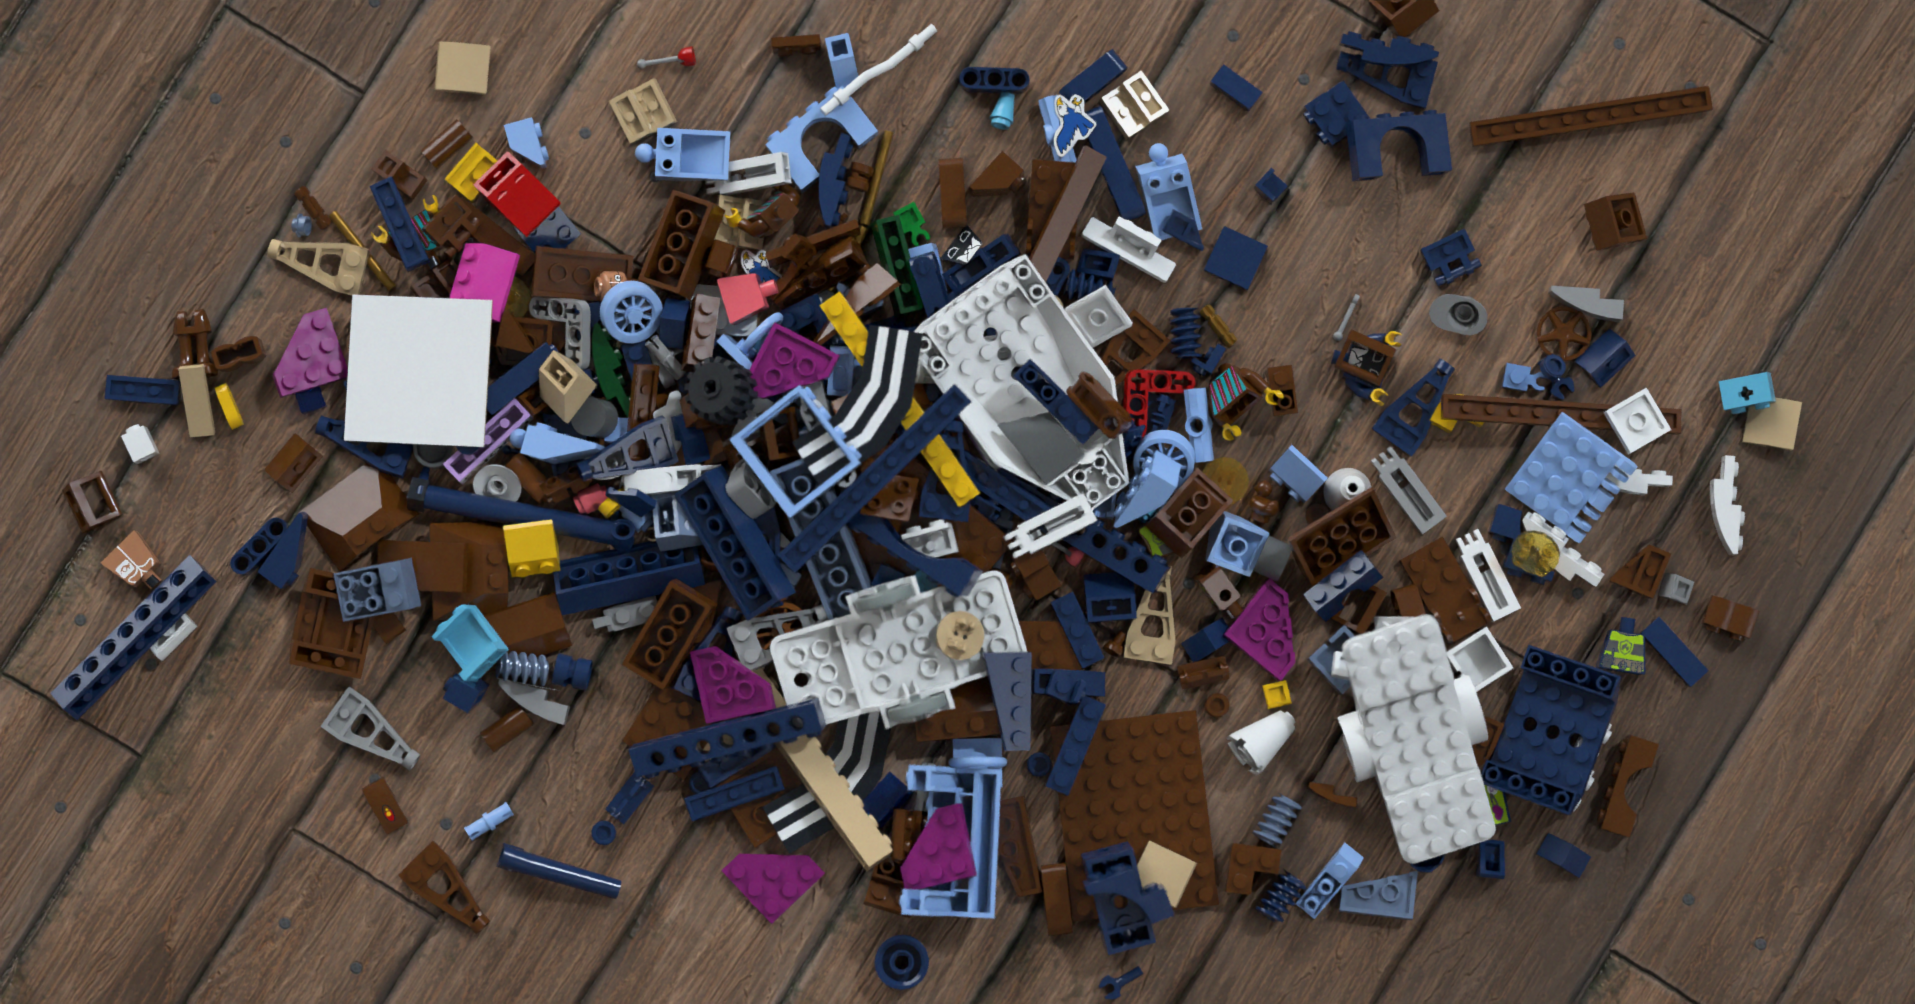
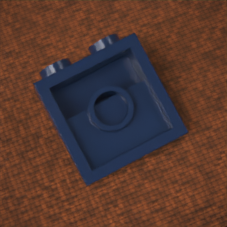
M1344 80L1316 97L1303 108L1305 111L1303 116L1309 125H1315L1319 131L1317 133L1318 138L1324 145L1328 144L1330 148L1347 137L1346 124L1352 121L1353 117L1368 115Z

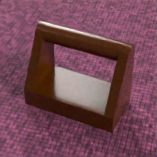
M1351 329L1334 367L1380 386L1396 349ZM1350 343L1386 358L1379 375L1343 361Z
M795 407L785 408L777 414L786 413L793 452L778 453L772 419L759 428L765 462L800 456L793 444L795 440L800 438ZM764 412L757 413V418Z
M102 471L68 483L62 490L82 533L91 531L123 515ZM95 480L111 514L98 519L95 518L81 489L82 486Z
M1374 585L1368 589L1374 595L1357 625L1339 617L1343 609L1330 619L1342 626L1345 625L1349 630L1358 635H1363L1387 592ZM1354 590L1347 593L1342 599L1344 607Z

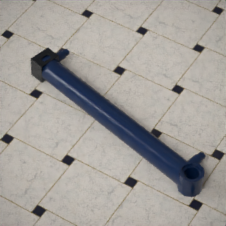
M428 467L422 468L419 478L412 477L407 495V510L424 513L425 509L506 525L552 520L555 534L612 545L618 551H627L634 544V524L630 520L619 519L620 510L611 515L609 520L433 486L429 485L430 469ZM625 533L627 536L621 537L618 534Z

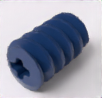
M1072 269L1064 294L1068 292L1069 300H1072L1075 295L1080 300L1105 286L1103 277H1100L1095 283L1094 275L1091 274L1085 280V272H1081L1076 277L1075 269ZM1109 280L1106 286L1114 296L1116 287L1113 288V280Z
M1176 308L1170 311V315L1177 317L1170 320V324L1177 327L1170 331L1172 335L1177 336L1171 340V344L1178 346L1171 349V353L1178 356L1175 358L1190 359L1192 357H1202V354L1195 352V349L1202 347V344L1195 342L1196 339L1201 338V335L1194 333V330L1201 328V325L1194 323V320L1201 318V315L1194 313L1199 308Z
M1285 869L1283 870L1287 874L1286 876L1281 874L1277 876L1281 884L1275 882L1271 884L1275 892L1267 890L1266 894L1270 899L1262 898L1260 900L1264 908L1255 907L1258 912L1274 923L1275 921H1284L1281 913H1290L1286 905L1295 906L1292 896L1301 897L1297 889L1306 890L1307 888L1302 881Z

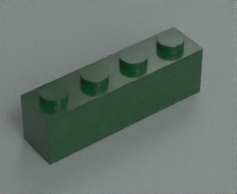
M895 215L875 220L870 226L881 267L900 283L896 289L889 293L894 316L898 318L918 313L924 307L916 280L910 268V254L900 216Z

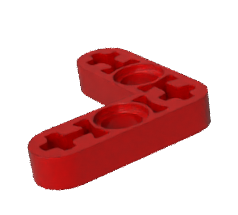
M1143 369L1130 370L1125 375L1123 408L1130 415H1141V419L1135 420V425L1137 427L1141 425L1146 426L1142 438L1147 430L1148 392L1184 393V390L1195 387V378L1191 373L1185 371ZM1136 373L1138 378H1142V382L1137 384V391H1142V395L1130 394V390L1136 391V384L1131 381L1132 378L1136 377ZM1159 374L1163 375L1166 379L1165 386L1162 388H1157L1154 384V379ZM1183 376L1185 380H1188V385H1185L1184 389H1182V385L1172 384V380H1181ZM1133 398H1138L1141 401V408L1136 412L1130 408V401Z

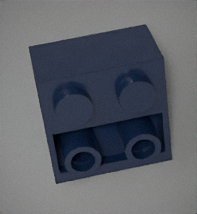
M1118 572L1083 575L1088 623L1137 619L1133 581Z

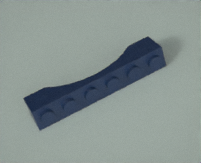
M860 510L849 521L847 525L849 528L858 533L864 532L868 535L867 539L878 546L882 544L888 548V554L898 559L900 557L907 561L906 565L917 572L919 570L927 574L926 578L937 585L941 583L947 587L945 591L956 598L959 596H969L983 572L964 558L939 559L919 552L902 540L890 519L862 515Z

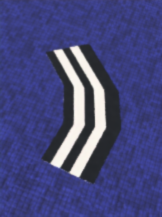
M869 325L862 374L836 414L828 420L834 428L838 425L847 436L843 440L848 447L854 445L862 456L858 459L861 463L884 449L911 408L923 333ZM822 424L793 442L819 486L850 463L849 459Z
M880 710L838 721L834 743L825 754V756L829 755L835 763L836 767L834 769L839 776L843 775L850 785L848 789L853 796L858 795L862 802L866 800L883 773L891 728H885ZM804 784L763 806L764 811L789 854L835 828Z

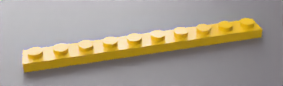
M839 291L819 306L863 368L868 330ZM914 397L912 398L911 408L901 421L905 430L925 413ZM940 434L921 451L959 507H962L980 494Z

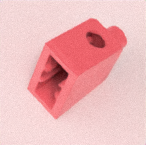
M756 273L717 279L729 322L733 325H737L768 309L769 305L766 297L778 293V287L774 279L762 283L760 276Z

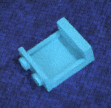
M463 604L458 606L453 611V615L447 621L442 622L436 628L437 631L432 635L434 641H441L462 668L459 675L464 681L477 682L509 650L476 605Z

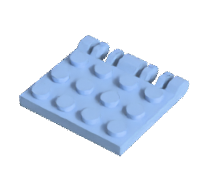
M1561 412L1508 483L1505 490L1552 524L1562 529L1568 537L1581 543L1586 536L1584 531L1589 532L1592 526L1577 514L1582 510L1590 518L1598 520L1600 513L1588 505L1587 501L1597 510L1604 512L1614 497L1599 485L1602 484L1610 492L1618 494L1620 488L1606 478V476L1610 472L1618 480L1626 483L1629 479L1627 474L1632 475L1637 465L1564 412Z

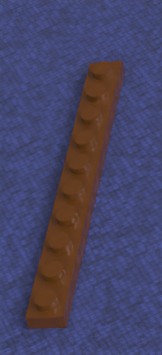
M1709 86L1473 121L1469 123L1472 145L1477 147L1712 111L1713 107Z
M1443 394L1441 395V420L1551 427L1560 413L1564 412L1586 429L1614 431L1604 412L1615 405ZM1659 408L1671 428L1665 434L1679 435L1681 433L1682 409Z

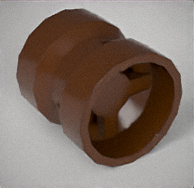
M851 162V174L846 178L845 186L860 192H868V180L873 176L874 168L862 163Z

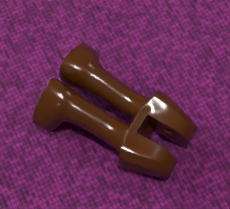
M204 309L194 311L195 326H189L186 311H177L173 335L179 339L180 365L172 370V379L180 380L178 370L180 366L194 365L191 338L194 337L197 349V365L204 364L206 378L218 375V369L211 363L209 357L207 334L212 333Z

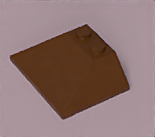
M367 463L300 511H305L308 514L307 527L340 572L358 560L360 554L397 527L400 529L419 515L417 511L407 510V497L392 476L378 471Z
M496 522L430 523V542L469 544L466 592L432 591L433 621H447L453 615V611L463 604L476 605L483 615L506 608L508 605V566L503 524Z
M314 568L309 569L301 592L292 632L288 664L361 679L375 616L343 621L334 573Z

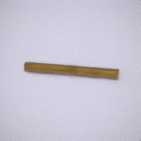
M884 130L860 224L867 226L870 224L894 134L888 130Z
M337 211L329 215L330 219L350 244L366 248ZM369 253L367 265L385 288L391 291L396 287L395 283L372 254Z

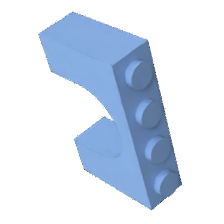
M836 86L825 94L826 98L820 103L815 101L805 109L807 113L802 117L795 116L786 124L787 128L781 133L776 131L767 138L769 142L766 144V148L771 154L778 152L788 153L791 180L801 193L819 181L820 175L804 155L801 148L803 135L810 126L822 121L836 123L851 136L852 141L859 149L878 135V130L851 96H849V100L842 106L838 105L826 116L820 111V108L832 99L833 94L840 89H837Z

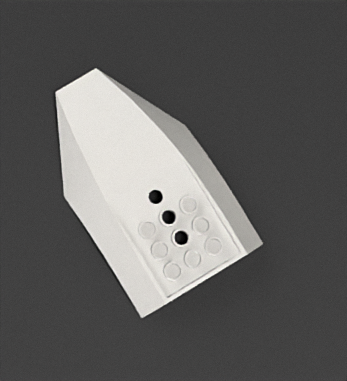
M1026 254L996 268L922 322L914 331L923 333L919 360L944 394L956 384L972 401L959 416L995 464L1067 501L1084 493L1092 510L1129 484L1122 434L1116 439H1109L1098 429L1089 438L1092 445L1103 443V448L1096 453L1097 459L1092 463L1084 465L1075 463L1062 471L1048 484H1045L997 426L1003 422L1007 423L1020 420V418L1037 416V414L1049 412L1018 380H1014L1011 377L1012 369L1017 366L1022 367L1030 358L1065 393L1069 386H1073L1076 383L1081 372H1087L1118 402L1114 376L1074 324ZM992 327L996 330L995 338L990 341L985 340L983 337L984 331ZM1002 347H1007L1010 350V355L1005 360H1000L997 357V352ZM1113 418L1114 425L1117 427V421ZM1058 421V423L1064 428V430L1069 434L1073 441L1077 445L1080 444V442Z

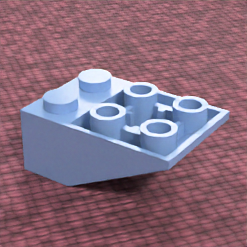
M1157 450L1152 457L1147 456L1141 465L1142 471L1140 474H1134L1128 484L1130 488L1126 493L1122 492L1115 503L1118 506L1113 513V516H1115L1114 527L1118 528L1163 506L1177 487L1181 464Z

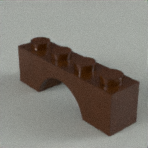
M1627 735L1626 739H1622L1618 751L1622 753L1619 763H1614L1611 772L1614 780L1612 786H1607L1604 794V799L1607 802L1605 808L1600 809L1596 822L1600 823L1598 829L1630 838L1637 814L1626 802L1625 785L1634 772L1652 767L1659 744L1633 735Z

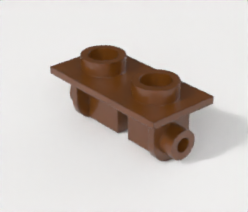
M576 465L568 468L566 472L548 478L539 487L544 492L548 504L552 502L556 504L569 497L567 488L570 487L575 494L589 487L592 479L583 482L578 474Z
M1225 655L1177 666L1182 690L1230 679Z

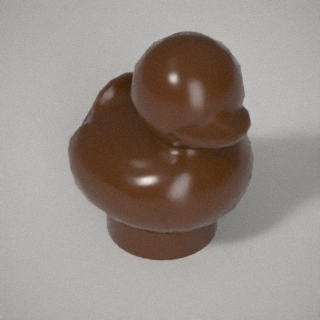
M1262 480L1256 486H1253L1257 495H1254L1249 501V506L1252 510L1250 517L1259 522L1269 523L1270 517L1278 513L1279 504L1277 500L1267 498L1272 492V485L1269 481Z

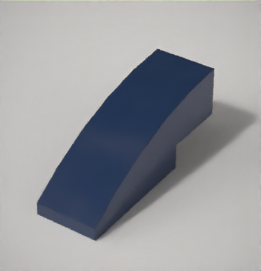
M1003 234L984 248L977 250L967 264L958 263L942 275L954 294H957L1021 253L1009 234Z

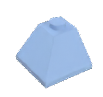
M1224 511L1210 528L1206 561L1250 577L1270 533L1242 517Z

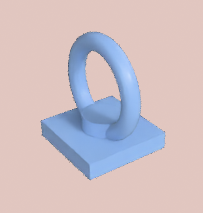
M779 312L772 314L746 340L742 338L737 343L731 336L723 334L717 342L740 365L750 370L755 360L754 357L757 355L753 345L765 333H769L774 322L780 325L783 321V315Z
M953 739V758L949 760L948 764L953 768L1001 770L1002 787V767L1007 765L1006 758L1002 757V739Z

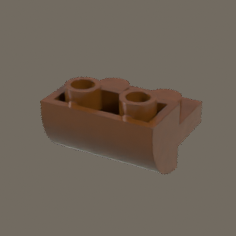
M903 809L893 810L891 836L893 844L891 848L893 851L890 855L891 858L906 859L925 828L928 812Z
M887 857L874 867L863 905L911 918L909 914H901L902 908L900 907V897L903 889H905L901 867L905 861Z

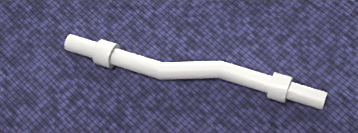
M931 24L919 35L915 34L908 40V44L890 59L864 71L844 89L840 88L833 94V98L824 104L820 111L826 116L838 105L842 106L849 100V96L868 80L894 68L914 50L917 52L922 48L924 42L934 35L937 29Z

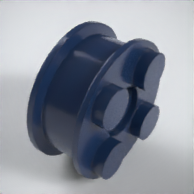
M908 935L890 937L877 950L875 956L876 972L879 978L891 988L901 990L912 988L923 980L928 971V953L923 944L914 937ZM899 955H905L909 959L908 967L905 969L897 968L895 958Z

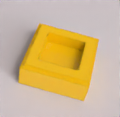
M1286 680L1262 686L1267 709L1292 704Z

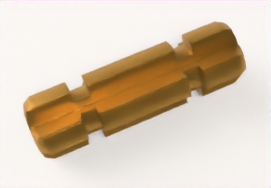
M1208 304L1201 309L1200 314L1205 320H1208L1209 326L1217 336L1223 339L1224 345L1228 348L1237 342L1236 336L1229 332L1230 329L1221 317L1215 314L1214 308Z

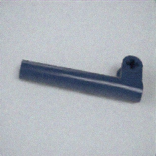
M503 843L502 845L503 848L496 867L616 899L619 894L621 880L524 851L523 848Z

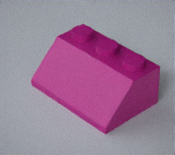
M465 243L450 299L493 300L492 323H501L520 255L484 243Z

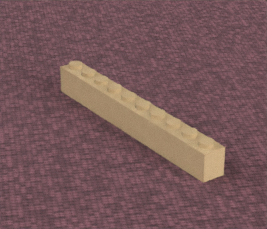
M765 667L753 671L771 684L776 708L786 706L785 697H782L777 690L779 689L777 682L771 676L768 678L763 671ZM769 723V728L772 732H780L777 724ZM806 735L797 737L798 740L792 743L775 742L776 747L866 872L891 855L893 851L891 848L893 846L887 835H881L877 829L879 826L877 821L871 814L867 815L863 810L864 804L858 795L853 796L848 789L850 785L843 775L839 776L834 769L836 767L835 763L829 755L825 756L820 750L821 744L816 737L807 738Z

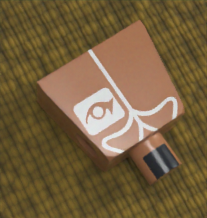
M135 530L101 562L103 566L133 587H137L144 582L153 590L162 582V579L154 572L161 564L142 535Z

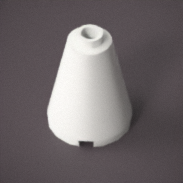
M1339 469L1328 477L1324 485L1326 505L1333 511L1369 489L1371 483L1362 472L1356 469ZM1348 485L1353 487L1355 492H1350Z
M1278 711L1231 733L1227 737L1228 740H1231L1228 745L1238 761L1243 766L1247 763L1252 767L1249 771L1252 774L1258 775L1266 768L1295 730V719L1289 712Z

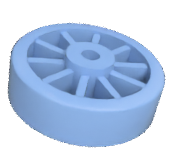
M639 281L621 282L612 287L604 296L600 306V319L604 328L616 340L629 344L642 342L652 336L658 329L663 311L662 303L648 285ZM652 309L651 313L644 312L646 310ZM642 318L648 319L644 325L641 322ZM638 323L641 328L635 330V324Z
M1157 430L1145 435L1135 450L1133 459L1135 473L1137 475L1140 474L1142 471L1141 465L1147 456L1152 457L1157 450L1181 464L1176 487L1178 489L1194 470L1195 452L1191 443L1181 434L1170 430ZM1158 443L1159 450L1153 444ZM1164 443L1171 444L1169 448L1164 447ZM1175 446L1180 449L1176 452H1173Z

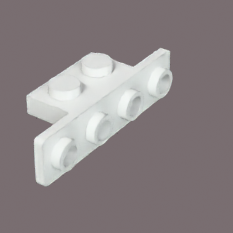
M1120 216L1113 228L1092 217L1081 235L1082 238L1107 252L1119 254L1120 259L1163 283L1167 282L1176 266L1171 260L1156 253L1161 239Z

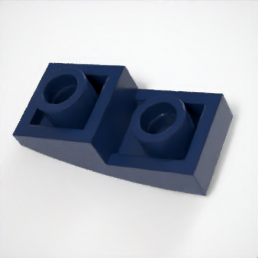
M683 414L671 417L675 441H681L685 465H694L710 459L703 431L696 430V427L686 428Z

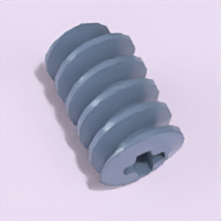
M511 651L509 655L506 652L496 662L495 676L498 678L499 674H502L503 681H507L508 676L512 675V681L514 682L517 681L518 676H521L522 683L524 684L528 677H531L532 685H535L537 679H540L541 686H545L549 672V663L544 655H539L536 658V655L533 653L527 657L525 652H521L519 655H517L516 651Z
M1280 794L1281 797H1272L1276 806H1267L1271 814L1263 813L1262 817L1266 820V823H1257L1261 831L1254 830L1252 832L1255 837L1276 848L1273 845L1274 843L1282 844L1283 842L1278 835H1287L1283 826H1292L1288 818H1297L1293 809H1302L1299 804Z

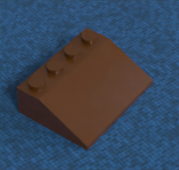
M1370 487L1292 535L1288 540L1293 557L1301 573L1313 587L1360 550L1368 556L1397 537L1374 489Z
M987 676L950 688L955 708L943 710L930 717L915 721L917 742L1000 735L997 722L998 716L993 704L992 690Z

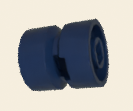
M559 653L555 663L552 684L564 687L571 684L574 689L586 691L590 681L593 660L578 658L575 661L572 656Z

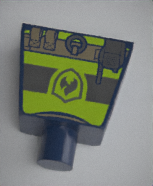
M1621 617L1619 631L1612 629L1607 631L1596 668L1645 675V635L1634 633L1636 619Z

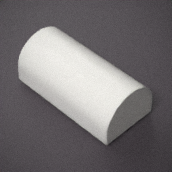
M185 613L149 649L157 658L163 661L198 626Z

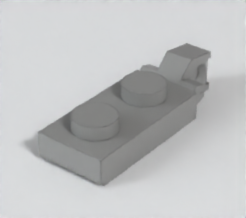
M656 595L603 610V617L592 619L594 629L607 627L608 632H617L645 624L658 603Z

